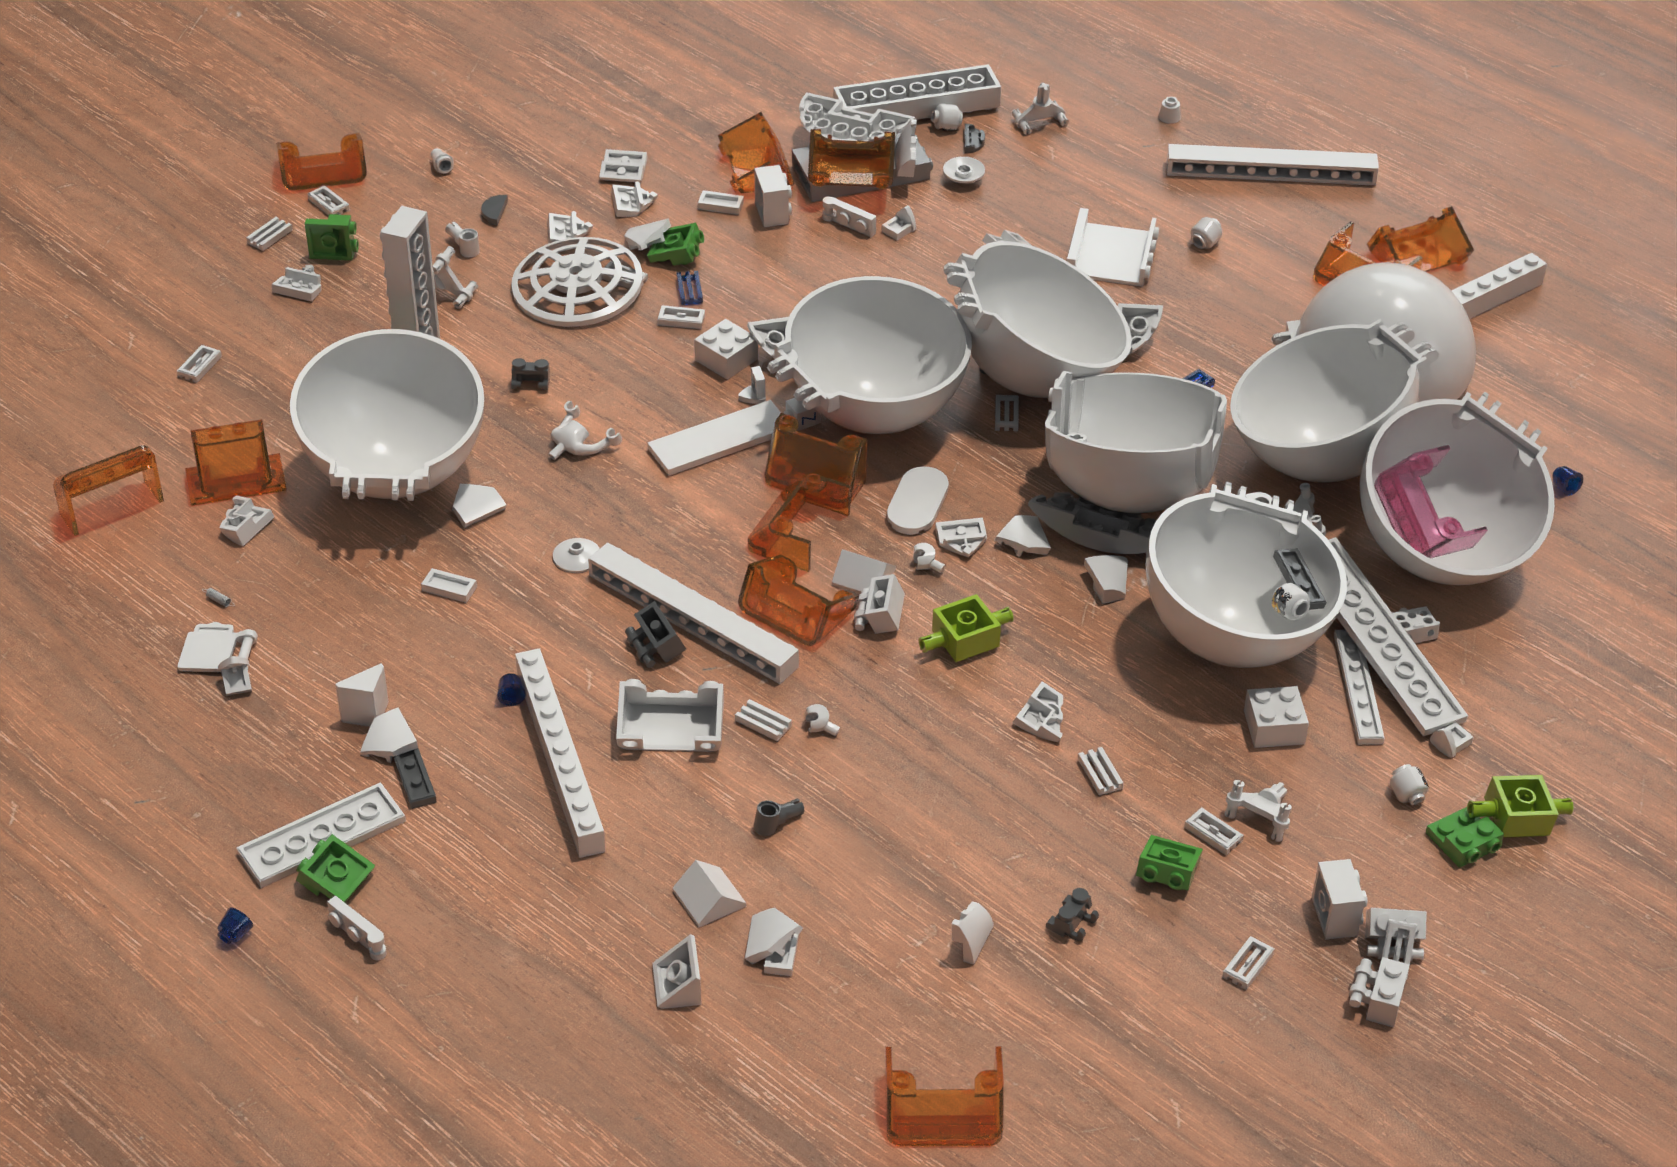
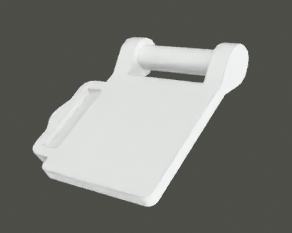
M219 622L198 624L195 626L194 632L187 634L177 665L178 670L219 672L218 665L223 660L232 657L236 641L242 643L238 657L248 660L252 644L256 643L258 634L251 629L234 633L233 625L221 624Z

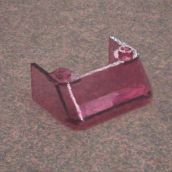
M1449 445L1416 452L1381 472L1374 482V487L1392 528L1406 543L1430 559L1473 548L1488 531L1485 526L1464 532L1457 519L1453 517L1439 519L1421 477L1428 475L1432 468L1437 467L1449 452Z

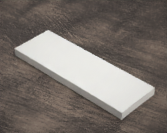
M768 400L647 443V448L667 475L670 476L792 432V425L774 403Z
M380 782L236 847V850L260 888H263L297 872L296 869L304 858L310 859L314 855L312 851L321 839L326 841L331 834L352 847L406 822L405 814Z

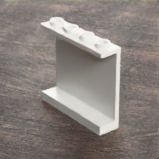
M1080 208L1067 262L1077 267L1093 280L1143 287L1145 278L1149 279L1159 235V227H1156V218H1152L1150 230L1143 231L1087 223L1089 209Z

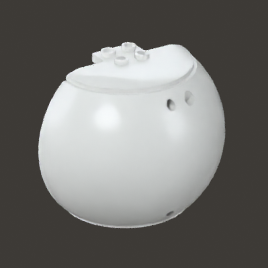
M1063 371L1060 377L1055 379L1054 387L1050 388L1048 396L1049 402H1052V410H1049L1048 418L1045 421L1046 455L1050 468L1054 470L1062 482L1074 493L1097 506L1123 513H1151L1168 509L1175 503L1196 495L1208 486L1217 465L1222 443L1227 406L1225 395H1221L1218 391L1193 381L1148 373H1103L1072 379V372Z

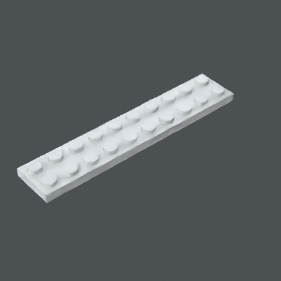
M1336 537L1329 539L1328 541L1335 548L1342 561L1347 580L1346 597L1336 617L1422 736L1432 734L1455 722L1457 724L1465 723L1468 714Z

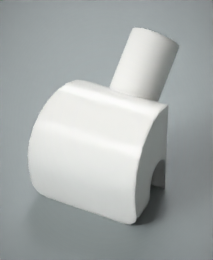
M919 543L914 546L913 559L917 563L916 570L933 569L943 573L946 565L935 560V549L932 545Z
M814 704L807 707L805 719L806 722H810L809 732L824 730L834 736L837 735L840 727L828 721L829 712L825 706Z

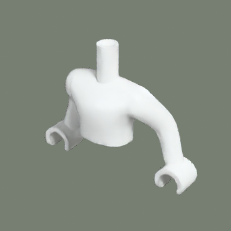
M567 401L564 405L567 415L562 423L551 432V439L557 446L548 455L553 460H556L565 450L574 455L596 454L610 445L617 446L621 444L622 436L619 432L615 435V430L609 428L606 431L607 437L600 442L592 445L583 444L589 433L584 426L573 420L580 415L579 406L576 405L574 407L572 401Z

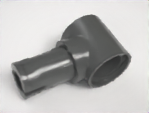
M798 798L781 805L769 800L760 802L757 805L754 820L755 832L762 836L775 834L778 825L785 823L787 819L804 814L803 803Z

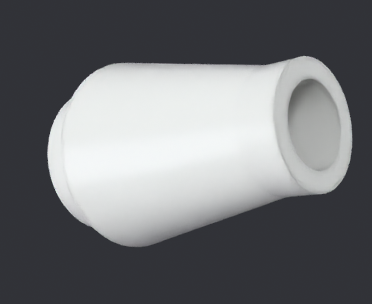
M438 148L431 151L430 156L435 170L439 173H449L453 169V158Z

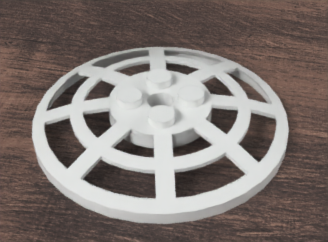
M575 237L549 243L530 253L516 268L512 277L511 287L516 304L531 318L554 326H586L608 320L627 309L641 291L643 273L636 256L624 246L601 238ZM596 245L606 246V247L612 248V249H614V250H610V251H609V250H607V249H605V248H603V247L596 246ZM576 249L575 254L566 256L558 254L565 250ZM585 249L599 251L601 254L593 257L584 254ZM624 254L633 261L635 274L622 271L621 263L617 258L618 255ZM543 255L535 263L531 271L521 273L532 260ZM548 258L555 261L550 268L539 269ZM610 258L614 263L615 269L602 268L600 262ZM550 275L551 282L541 287L537 281V276ZM603 275L613 276L607 286L603 288L600 285ZM530 278L531 285L536 294L526 301L519 291L518 281ZM621 278L634 281L629 291L617 302L609 294L618 285ZM555 288L560 292L567 293V297L556 296L549 292ZM590 290L595 292L587 296L576 297V294L585 293ZM544 298L553 303L566 305L565 315L548 313L534 306ZM601 298L608 305V307L592 313L574 315L575 305L589 303Z

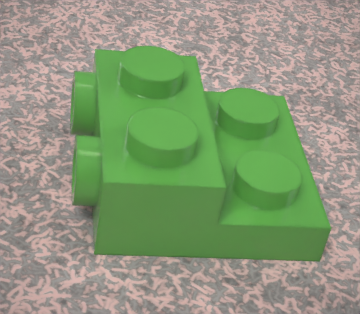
M329 214L328 219L306 218L305 231L309 259L353 260L354 253L358 252L359 241L354 239L357 225L355 221H352L351 215Z
M697 223L671 227L663 232L665 241L652 244L647 256L650 263L656 261L663 262L670 259L673 266L689 264L693 262L695 256H699V244L704 243V234L699 230Z
M1467 807L1427 825L1425 832L1459 868L1468 863L1476 862L1484 855L1497 852L1502 846L1504 833L1488 817L1482 819L1480 817L1470 818L1467 813Z
M331 834L326 841L321 839L312 851L314 855L310 859L304 858L296 869L299 873L296 881L317 896L321 892L330 899L336 895L346 903L371 874L375 865Z
M1151 835L1139 857L1136 876L1143 878L1146 882L1167 884L1172 889L1189 890L1203 849Z

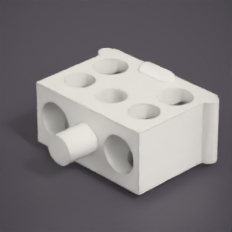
M1427 607L1410 610L1401 608L1399 612L1393 613L1396 619L1401 618L1398 622L1414 643L1438 638L1440 622L1435 620Z

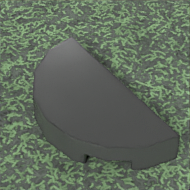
M966 123L964 127L965 153H973L984 146L985 133L982 129L981 131L976 129L975 125Z
M508 195L492 196L483 202L481 214L483 218L488 220L489 224L498 226L508 202Z

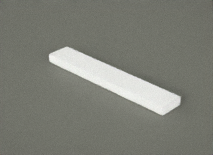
M1335 630L1334 639L1358 745L1384 744L1385 737L1366 657L1346 630Z

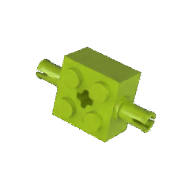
M977 594L933 609L932 620L933 634L918 639L920 649L923 650V653L943 646L954 661L958 662L1000 647L1001 625L1013 622V613L1009 610V607L991 613Z
M1542 775L1492 776L1484 796L1485 801H1469L1467 804V813L1470 818L1491 817L1494 824L1504 833V837L1550 836L1558 815H1571L1574 809L1571 798L1552 799Z

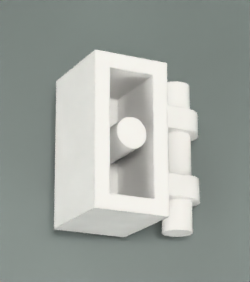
M894 574L871 578L870 588L862 589L857 599L858 610L854 614L856 630H864L865 624L868 622L875 634L899 629L905 593Z
M1384 908L1368 909L1366 911L1365 938L1378 939V945H1367V956H1376L1378 959H1382L1389 919L1417 924L1414 941L1421 942L1425 940L1427 911ZM1393 927L1391 940L1397 939L1398 928ZM1404 929L1403 947H1401L1399 958H1403V961L1410 931ZM1390 946L1388 957L1393 958L1395 947ZM1413 948L1410 962L1413 959L1423 960L1424 949Z
M1382 957L1379 970L1375 972L1371 969V960L1363 958L1354 973L1356 980L1350 987L1349 996L1351 998L1349 1004L1356 1008L1360 1007L1361 1002L1369 1004L1366 1020L1394 1027L1410 964ZM1366 983L1374 985L1373 991L1367 990Z

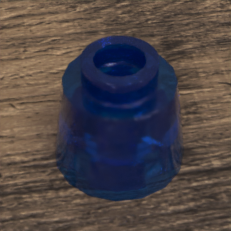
M1567 466L1556 468L1552 474L1553 483L1567 496L1575 494L1583 484V475Z
M508 673L499 679L497 698L500 703L506 706H516L525 699L526 692L519 676Z
M230 907L217 927L219 931L217 935L227 944L236 943L254 925L243 912Z

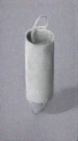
M212 588L204 589L207 590L206 596L225 607L232 606L230 605L232 602L231 598Z

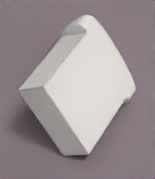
M909 205L900 209L895 217L882 224V232L897 241L916 230L915 217Z
M760 366L751 367V385L738 394L739 401L751 404H759L766 401L765 377Z
M232 656L223 660L218 665V671L222 672L226 696L252 691L247 668L250 664L246 658Z
M1455 722L1434 732L1430 737V742L1444 755L1452 758L1456 756V753L1472 744L1473 736Z

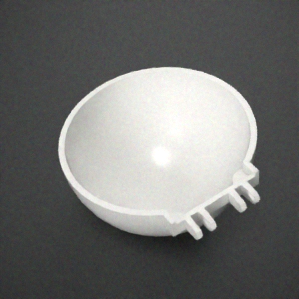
M998 241L981 246L973 256L961 253L956 263L950 262L944 265L943 271L947 275V282L953 286L960 287L959 293L954 296V302L958 305L957 311L961 314L964 323L970 330L972 339L971 356L991 379L1013 392L1030 397L1048 398L1050 388L1054 387L1055 379H1058L1063 371L1072 372V379L1095 374L1112 373L1120 366L1130 352L1132 340L1130 329L1124 315L1113 299L1084 272L1050 252L1023 243Z
M1373 263L1342 273L1316 294L1303 313L1301 320L1287 321L1286 332L1275 333L1271 338L1273 344L1277 346L1295 336L1329 326L1346 324L1370 325L1380 319L1383 325L1389 328L1394 324L1403 322L1408 326L1407 328H1411L1415 332V338L1407 344L1412 348L1417 344H1421V342L1427 341L1432 348L1440 352L1439 358L1430 364L1432 374L1419 380L1418 402L1432 399L1457 400L1468 387L1476 362V344L1473 328L1466 310L1456 295L1433 275L1416 267L1400 263Z
M880 276L853 277L824 285L809 293L795 306L787 320L785 340L775 344L774 360L768 363L767 369L772 374L776 373L775 377L779 382L794 378L799 388L795 391L794 397L797 401L804 399L802 405L806 410L815 408L830 421L856 432L868 434L895 433L923 423L941 410L952 398L967 370L971 355L972 339L970 330L964 323L961 314L958 313L954 305L938 293L919 284L902 279Z
M1379 319L1370 325L1346 324L1309 331L1272 348L1244 372L1232 393L1230 402L1232 419L1249 448L1260 459L1279 472L1309 482L1348 480L1361 475L1367 450L1380 427L1399 410L1418 403L1419 380L1432 374L1430 364L1439 358L1440 352L1432 348L1427 341L1421 342V344H1417L1412 348L1407 344L1415 338V332L1411 328H1407L1408 326L1403 322L1387 328L1383 325L1382 320Z
M381 329L358 333L326 347L314 356L300 372L294 383L290 399L292 423L301 447L318 470L330 479L331 486L342 487L343 499H349L350 491L357 493L358 499H364L365 496L392 500L407 497L408 501H413L414 495L425 492L442 483L462 465L477 440L484 413L483 385L477 370L470 360L454 346L439 338L421 332L401 329Z
M1467 392L1461 400L1432 399L1414 403L1399 410L1380 427L1367 450L1360 477V498L1364 517L1372 536L1381 549L1400 567L1431 582L1447 585H1473L1499 578L1519 567L1540 548L1552 524L1555 507L1554 491L1549 471L1542 458L1548 448L1546 446L1540 447L1535 443L1542 431L1536 429L1530 435V439L1523 435L1529 422L1524 420L1517 430L1495 415V412L1502 404L1498 400L1492 404L1490 410L1482 406L1489 396L1486 392L1482 394L1478 401L1470 397L1471 394Z
M1230 482L1225 483L1223 491L1216 489L1217 485L1212 484L1209 493L1185 498L1169 507L1160 515L1153 526L1146 552V579L1153 606L1164 626L1176 640L1194 654L1208 661L1229 667L1254 668L1288 660L1315 643L1327 631L1338 615L1344 603L1347 590L1346 574L1342 561L1328 539L1307 521L1308 511L1303 510L1302 513L1293 511V500H1288L1284 509L1279 507V496L1274 495L1270 505L1246 498L1247 487L1241 486L1237 495L1231 493L1232 483ZM1298 548L1327 603L1323 609L1309 610L1302 618L1288 620L1272 607L1274 591L1287 583L1273 555L1275 550Z

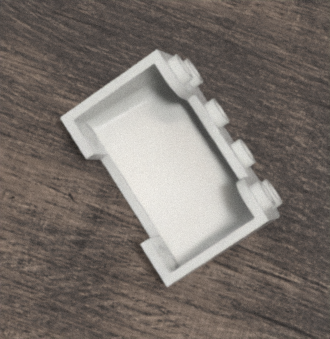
M638 679L620 681L616 734L617 745L627 750L700 752L719 750L722 741L724 711L723 684H718L715 681H705L702 685L698 686V693L687 690L680 691L679 693H668L665 690L647 692L646 686Z

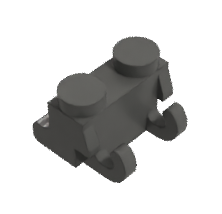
M517 358L512 361L511 389L521 387L523 380L540 381L539 388L548 390L550 365L547 360L539 359L535 362H525L524 359Z
M1076 888L1073 890L1072 895L1066 896L1062 902L1063 906L1059 909V913L1056 917L1051 916L1045 927L1062 937L1066 935L1081 941L1085 937L1086 932L1083 928H1080L1078 932H1075V929L1082 920L1095 923L1099 918V914L1096 910H1093L1091 915L1087 913V909H1090L1092 906L1091 896L1087 890Z

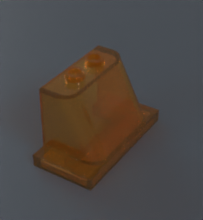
M262 419L190 431L196 460V467L185 468L191 506L232 500L236 495L250 497L287 491L280 453L268 455Z

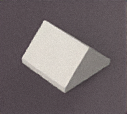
M842 549L833 576L832 586L860 595L863 588H870L871 578L891 575L896 570V566Z
M382 663L335 684L340 719L343 723L370 727L374 718L385 712L389 701L385 671Z
M698 860L693 862L672 888L673 893L698 928L746 907V902L720 867Z
M690 934L652 963L657 1007L661 1009L701 1005V984L695 936Z

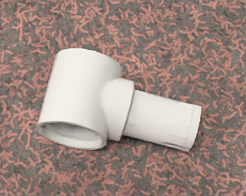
M452 222V225L449 223L446 226V233L455 239V243L460 246L462 256L470 258L479 254V239L476 230L462 229L456 222Z

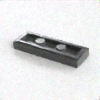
M1298 548L1275 550L1273 558L1286 582L1297 585L1310 597L1309 610L1323 609L1327 602Z
M419 748L394 756L393 760L411 809L436 803V794Z

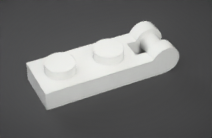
M833 197L823 198V207L825 208L823 210V220L837 222L869 237L876 234L875 215Z
M336 895L327 901L328 918L335 927L342 928L347 932L351 940L365 946L373 960L385 958L387 953L384 945V934L381 930Z

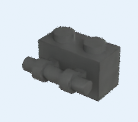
M655 601L634 614L641 625L640 628L635 630L634 627H628L625 630L628 643L636 649L640 662L645 663L648 668L655 665L656 662L653 659V655L657 652L667 663L686 650V647ZM648 637L651 642L644 645L643 640Z

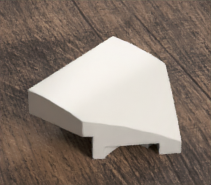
M635 182L634 187L612 185L611 189L617 217L638 216L658 197V194L655 192L649 193L640 188L639 182Z
M572 211L571 216L549 213L547 219L548 244L562 239L583 237L593 228V224L590 222L584 223V221L576 217L575 211Z
M668 218L630 228L624 236L630 250L636 248L643 250L648 248L649 245L665 241L663 232L671 227L670 220Z
M305 265L302 270L286 267L285 276H281L272 283L273 293L307 301L314 300L322 291L321 276L314 272L313 265Z
M460 484L452 511H454L465 528L505 510L507 504L494 487Z
M1014 516L995 538V541L999 544L1004 542L1005 545L1014 548L1018 557L1022 555L1023 551L1047 555L1051 549L1037 516Z
M983 518L936 522L935 524L939 546L966 557L971 556L987 541Z
M399 708L374 718L360 751L362 756L369 757L371 754L386 758L387 762L391 763L392 756L394 757L418 748L417 740Z
M776 908L767 909L753 915L745 959L754 964L772 955L774 951L783 957L786 943L790 937H794L795 933L799 935L803 927Z

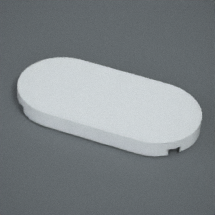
M916 467L907 471L903 475L887 509L888 523L892 524V528L897 532L909 535L919 534L921 530L925 532L930 529L948 493L949 481L947 476L942 471L932 467Z

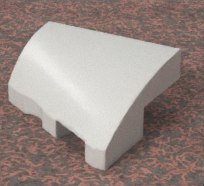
M911 119L906 124L898 139L896 146L897 176L914 177L916 163V119Z
M236 495L232 499L235 504L233 509L227 510L226 518L222 521L219 528L228 539L244 546L274 518V515L270 509L254 506L251 498Z
M1116 555L1085 558L1084 566L1094 581L1093 589L1102 604L1125 599L1127 558Z
M1042 681L1016 716L1013 724L1040 738L1059 742L1062 737L1060 723L1063 720V713L1061 711L1063 695Z
M973 901L966 910L961 912L960 920H953L952 941L963 943V962L974 965L994 924L988 911L982 905Z

